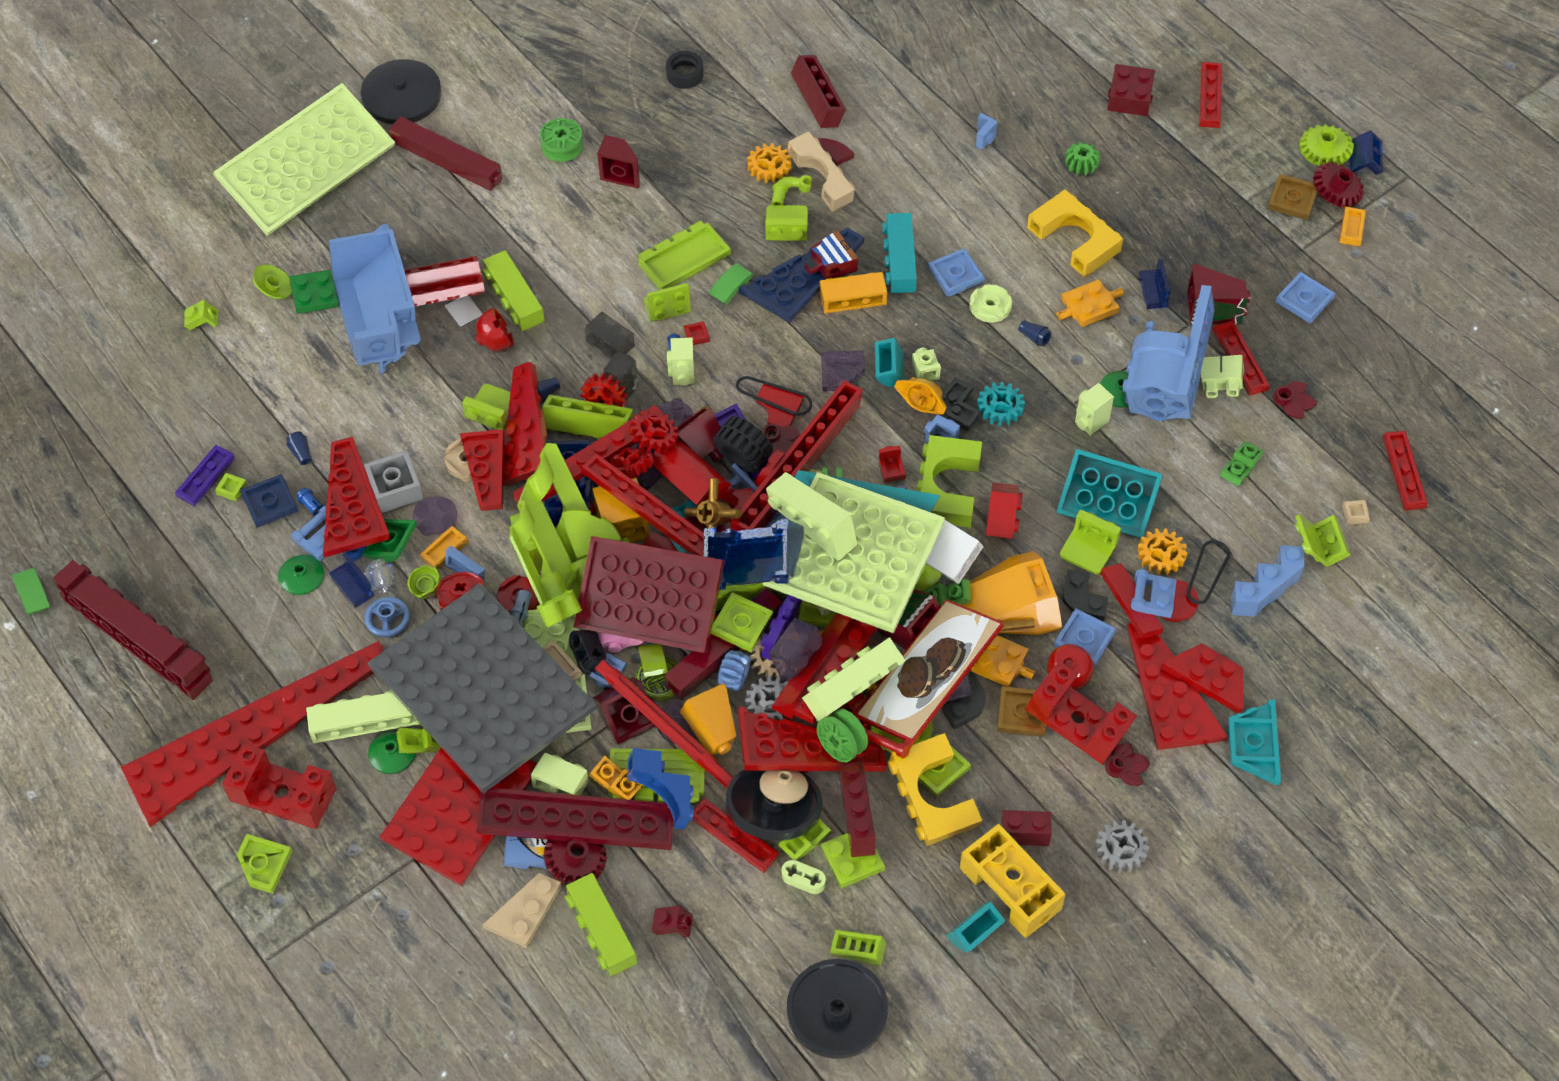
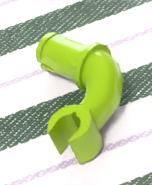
M803 175L800 178L792 176L783 177L772 186L773 197L771 205H783L785 194L791 187H798L803 193L810 192L812 178L808 175Z

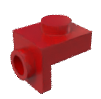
M887 446L879 449L878 463L884 483L906 479L900 446Z

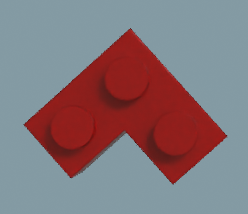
M993 482L986 535L1013 539V532H1018L1020 519H1015L1016 510L1021 511L1023 493L1019 492V485Z

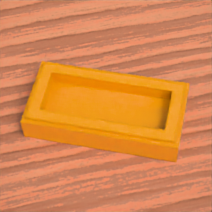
M1345 207L1339 243L1354 246L1361 245L1366 210Z
M451 526L420 554V557L428 565L438 570L445 564L446 549L453 546L459 551L469 542L468 538Z

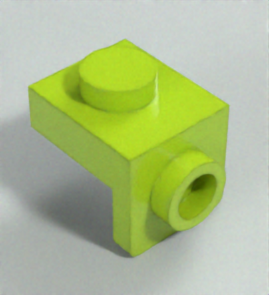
M205 300L186 308L184 312V327L192 330L205 322L213 327L218 326V309Z

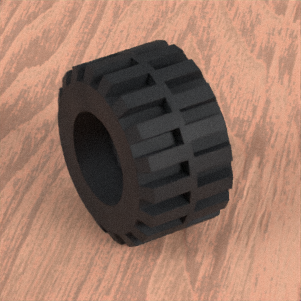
M731 416L713 437V442L718 451L730 463H735L740 469L749 473H757L774 451L771 442L760 429L749 421L737 416Z

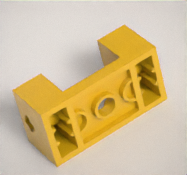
M997 824L962 852L960 869L975 885L984 880L1011 909L1009 922L1025 939L1062 910L1065 893L1000 824ZM1010 870H1015L1020 874V877L1012 880L1007 877L1006 873Z

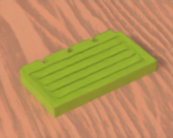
M698 221L689 226L688 231L683 229L670 237L671 241L667 238L654 245V251L649 248L638 254L637 257L639 259V267L656 287L661 290L673 287L731 255V248L708 222L703 224L702 221Z
M610 749V760L621 770H627V759L633 749ZM647 749L661 751L662 761H665L664 773L690 776V785H693V796L690 803H699V796H704L705 770L682 749ZM642 785L634 795V800L654 802V796H658V802L665 803L656 792L645 785ZM608 791L609 796H613L614 799H620Z

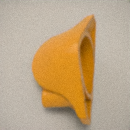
M912 377L910 380L896 381L894 387L912 408L924 413L940 415L945 413L946 405L942 399V390L936 383L928 379Z

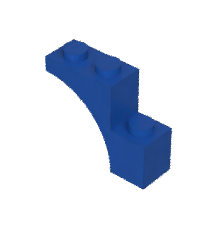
M633 748L627 759V781L640 783L656 792L668 805L673 816L675 829H685L688 822L692 821L694 815V808L690 806V800L693 796V785H690V776L664 773L665 761H662L661 751Z

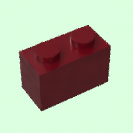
M1002 811L1001 826L1019 845H1050L1052 835L1051 812Z

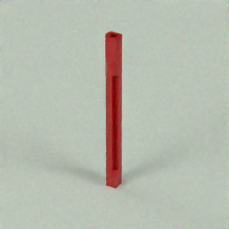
M602 660L595 669L605 677V680L701 768L706 772L708 771L722 785L728 788L734 776L720 765L710 752L617 668L612 667L606 660Z

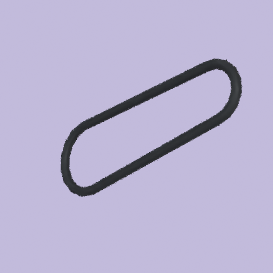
M743 376L736 381V389L740 393L792 415H804L812 408V399L803 392L750 376ZM744 379H749L804 396L809 401V407L803 412H793L741 390L739 383Z
M1209 540L1201 548L1187 589L1188 599L1195 604H1204L1208 601L1230 558L1229 548L1221 541ZM1211 543L1219 544L1226 550V558L1206 598L1202 601H1196L1191 597L1190 591L1205 547Z

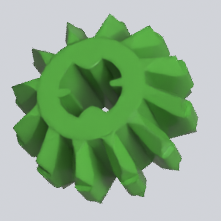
M1080 141L1077 145L1071 144L1070 149L1066 151L1065 164L1069 167L1070 172L1076 171L1077 175L1083 173L1086 176L1088 172L1093 173L1095 168L1099 166L1100 153L1096 150L1095 145L1089 146L1088 141L1085 144H1082Z

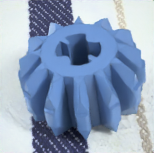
M733 650L725 654L718 673V683L720 685L724 683L726 688L731 691L740 690L749 674L751 662L749 656L743 654V652Z

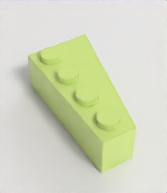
M785 472L766 488L770 506L783 514L837 561L858 545L851 513Z
M890 637L873 649L867 646L858 652L859 658L854 661L851 657L840 666L843 668L841 671L837 672L834 669L825 675L826 681L821 684L818 680L807 688L809 693L803 696L802 699L818 721L831 714L854 696L871 686V684L905 662V659Z

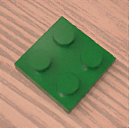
M331 269L289 276L296 314L339 307Z

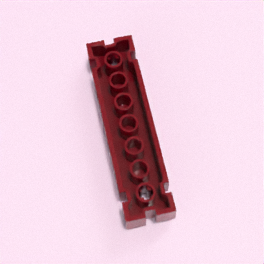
M72 560L52 578L56 587L61 590L59 593L66 604L82 613L83 617L169 683L176 685L190 699L194 700L213 682L209 673L211 670L205 664L206 658L201 652L188 649L189 645L181 637L175 638L168 627L158 625L151 614L147 612L145 614L142 613L135 602L125 600L118 589L109 588L107 582L102 577L91 575L92 572L86 565H79Z

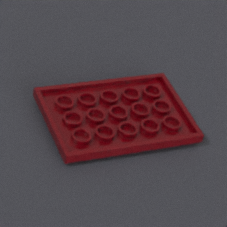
M591 536L578 601L582 611L576 613L574 627L707 653L725 561Z

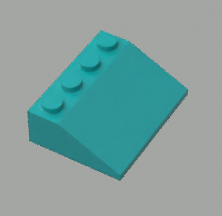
M1076 449L1056 513L1076 519L1081 509L1085 512H1091L1107 522L1115 523L1121 528L1122 533L1138 538L1144 537L1162 483L1163 474Z

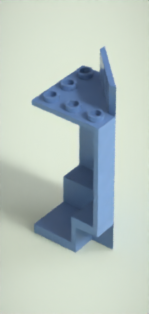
M388 224L381 225L371 233L329 240L333 281L353 357L357 360L358 366L377 362L380 374L386 371V366L390 362H396L407 353L406 349L410 345H417L421 341L415 319V306L393 229H389Z

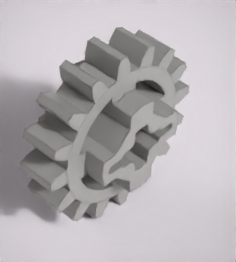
M768 676L766 682L760 678L759 685L752 683L751 690L746 692L745 706L747 707V712L758 715L759 712L768 714L769 718L779 721L783 717L790 719L772 709V705L788 682L786 681L781 684L779 677L772 681L771 677ZM756 698H758V702H759V705H758V706H756V704H755Z
M1123 820L1121 825L1113 821L1112 827L1106 824L1103 831L1098 833V839L1095 843V847L1098 848L1096 856H1103L1101 864L1108 862L1109 870H1112L1115 866L1118 867V873H1121L1123 868L1131 872L1132 866L1138 869L1141 862L1146 860V853L1149 850V846L1146 845L1148 837H1141L1143 829L1136 831L1135 823H1132L1129 827L1126 826V820Z

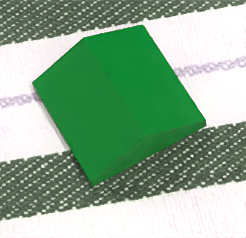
M384 519L390 539L367 545L362 555L387 565L397 560L418 524L416 520Z

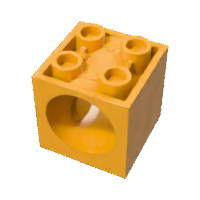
M637 478L632 479L638 484ZM601 486L593 488L597 518L605 517L618 530L621 540L627 537L630 543L647 539L650 533L649 523Z

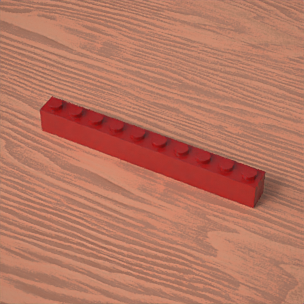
M845 380L841 383L741 508V517L733 518L729 533L731 540L746 548L751 546L778 511L770 506L766 488L785 472L795 477L798 470L810 471L860 407L863 389Z

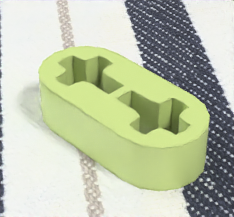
M789 860L783 864L781 875L783 881L788 885L811 894H819L825 889L826 878L822 871L795 860ZM796 869V874H793L792 877L788 876V871ZM815 877L819 878V883H816L814 886L811 885V880H814Z

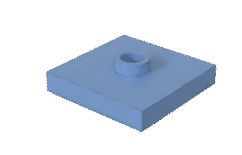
M965 248L931 261L927 266L947 297L985 282V277Z
M1300 272L1276 297L1275 302L1311 324L1335 298L1336 293Z
M1075 608L1055 640L1053 647L1057 648L1064 644L1081 646L1090 654L1095 667L1115 635L1117 628Z

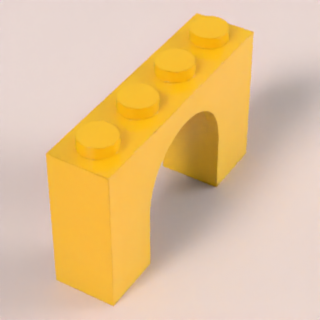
M1066 190L1057 194L1028 216L1027 228L1041 240L1063 226H1076L1089 234L1090 239L1072 252L1070 263L1083 277H1087L1121 252L1123 243L1121 235L1112 230L1104 220L1099 219L1092 213L1090 208L1085 207L1074 195H1071Z
M945 733L912 745L905 759L898 757L895 752H892L890 761H888L892 775L896 774L899 781L897 783L899 793L902 797L905 796L908 805H906L907 812L911 819H915L918 826L916 827L917 836L920 841L924 840L926 846L977 828L982 822L973 799L949 808H936L926 803L918 791L917 782L922 773L951 762L954 756Z

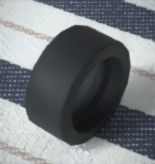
M679 51L672 54L666 61V77L669 83L681 89H689L698 85L704 77L701 57L691 51ZM681 65H690L696 68L690 74H678L673 71Z

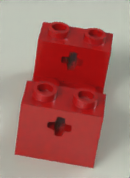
M1058 661L1034 692L1025 710L1103 765L1127 733L1137 715L1119 702L1116 703L1110 713L1104 711L1071 687L1078 673ZM1078 715L1082 718L1083 722L1076 723L1072 720L1071 716Z
M244 743L222 783L229 801L313 829H317L337 789L330 771L309 764L304 774L271 764L265 750ZM282 788L289 790L284 797L276 796L277 791Z

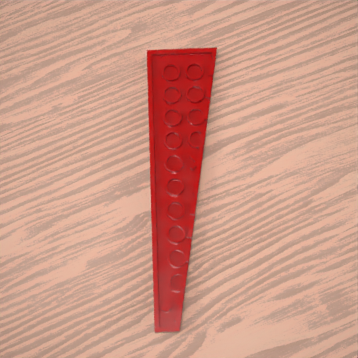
M377 641L121 766L149 826L151 827L176 810L175 807L186 799L189 801L195 797V793L205 786L209 787L216 782L215 779L224 773H228L243 743L262 750L297 727V723L307 717L306 708L313 707L316 704H330L336 700L335 697L339 694L351 690L359 682L373 675L374 672L369 668L368 662L385 651L381 643Z

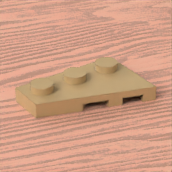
M538 873L483 924V929L527 948L562 887L561 882Z

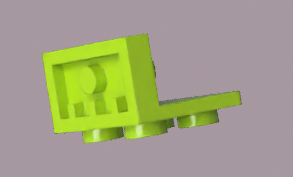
M688 283L647 293V297L643 298V303L650 322L661 321L665 318L691 312Z

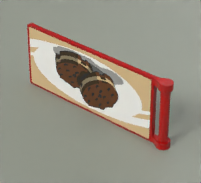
M946 599L902 654L905 662L891 670L883 678L854 715L860 722L867 723L904 740V742L899 744L864 728L867 739L895 752L898 757L905 759L912 745L1004 627L1003 622Z

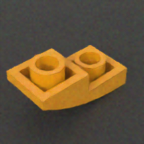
M606 756L601 759L588 775L620 799L631 800L642 786L640 783L627 781V770H621Z

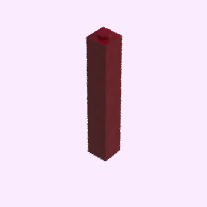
M400 116L389 128L390 137L394 140L395 145L489 191H492L502 181L503 176L500 164Z
M765 588L751 600L773 611V617L769 624L773 618H777L782 600L776 593H771ZM712 634L707 653L692 651L664 675L665 686L682 701L721 666L725 654L730 650L739 651L741 648Z

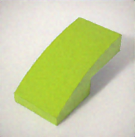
M654 643L638 646L644 677L668 673L661 644Z
M399 728L396 732L399 753L437 752L441 748L424 728Z
M819 818L817 824L806 834L794 839L783 840L778 845L792 860L798 861L823 842L832 831Z

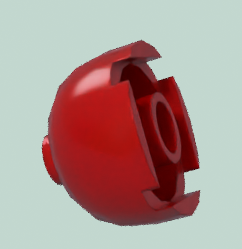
M491 308L478 318L475 338L480 346L485 345L491 351H502L515 345L511 332L508 334L506 328L508 325L497 309Z
M1064 644L1057 647L1050 654L1047 662L1048 674L1057 662L1060 661L1078 673L1071 686L1076 691L1084 688L1091 680L1094 673V663L1090 654L1083 647L1075 644Z

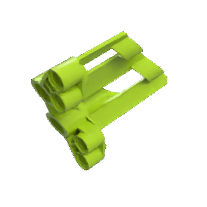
M546 443L540 453V464L535 473L527 479L517 505L520 514L512 524L510 531V540L540 603L537 609L546 627H550L582 611L577 599L580 596L587 555L579 558L576 557L567 533L563 515L555 529L542 502L543 497L553 484L563 504V511L571 509L588 510L557 444ZM531 536L543 559L541 577L525 546ZM627 537L620 540L622 542L630 543Z

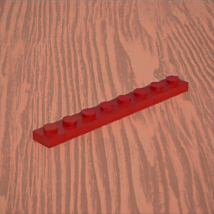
M656 405L649 408L652 409L653 413H657L658 410L661 411ZM633 419L565 460L575 482L585 476L581 472V466L596 453L608 462L613 459L614 455L621 453L623 449L638 443L633 442L634 436L630 435V425ZM553 484L543 497L542 502L557 494ZM524 486L512 493L513 499L517 503L519 502Z
M597 453L581 466L583 474L690 554L724 560L722 574L726 573L736 563L737 557Z

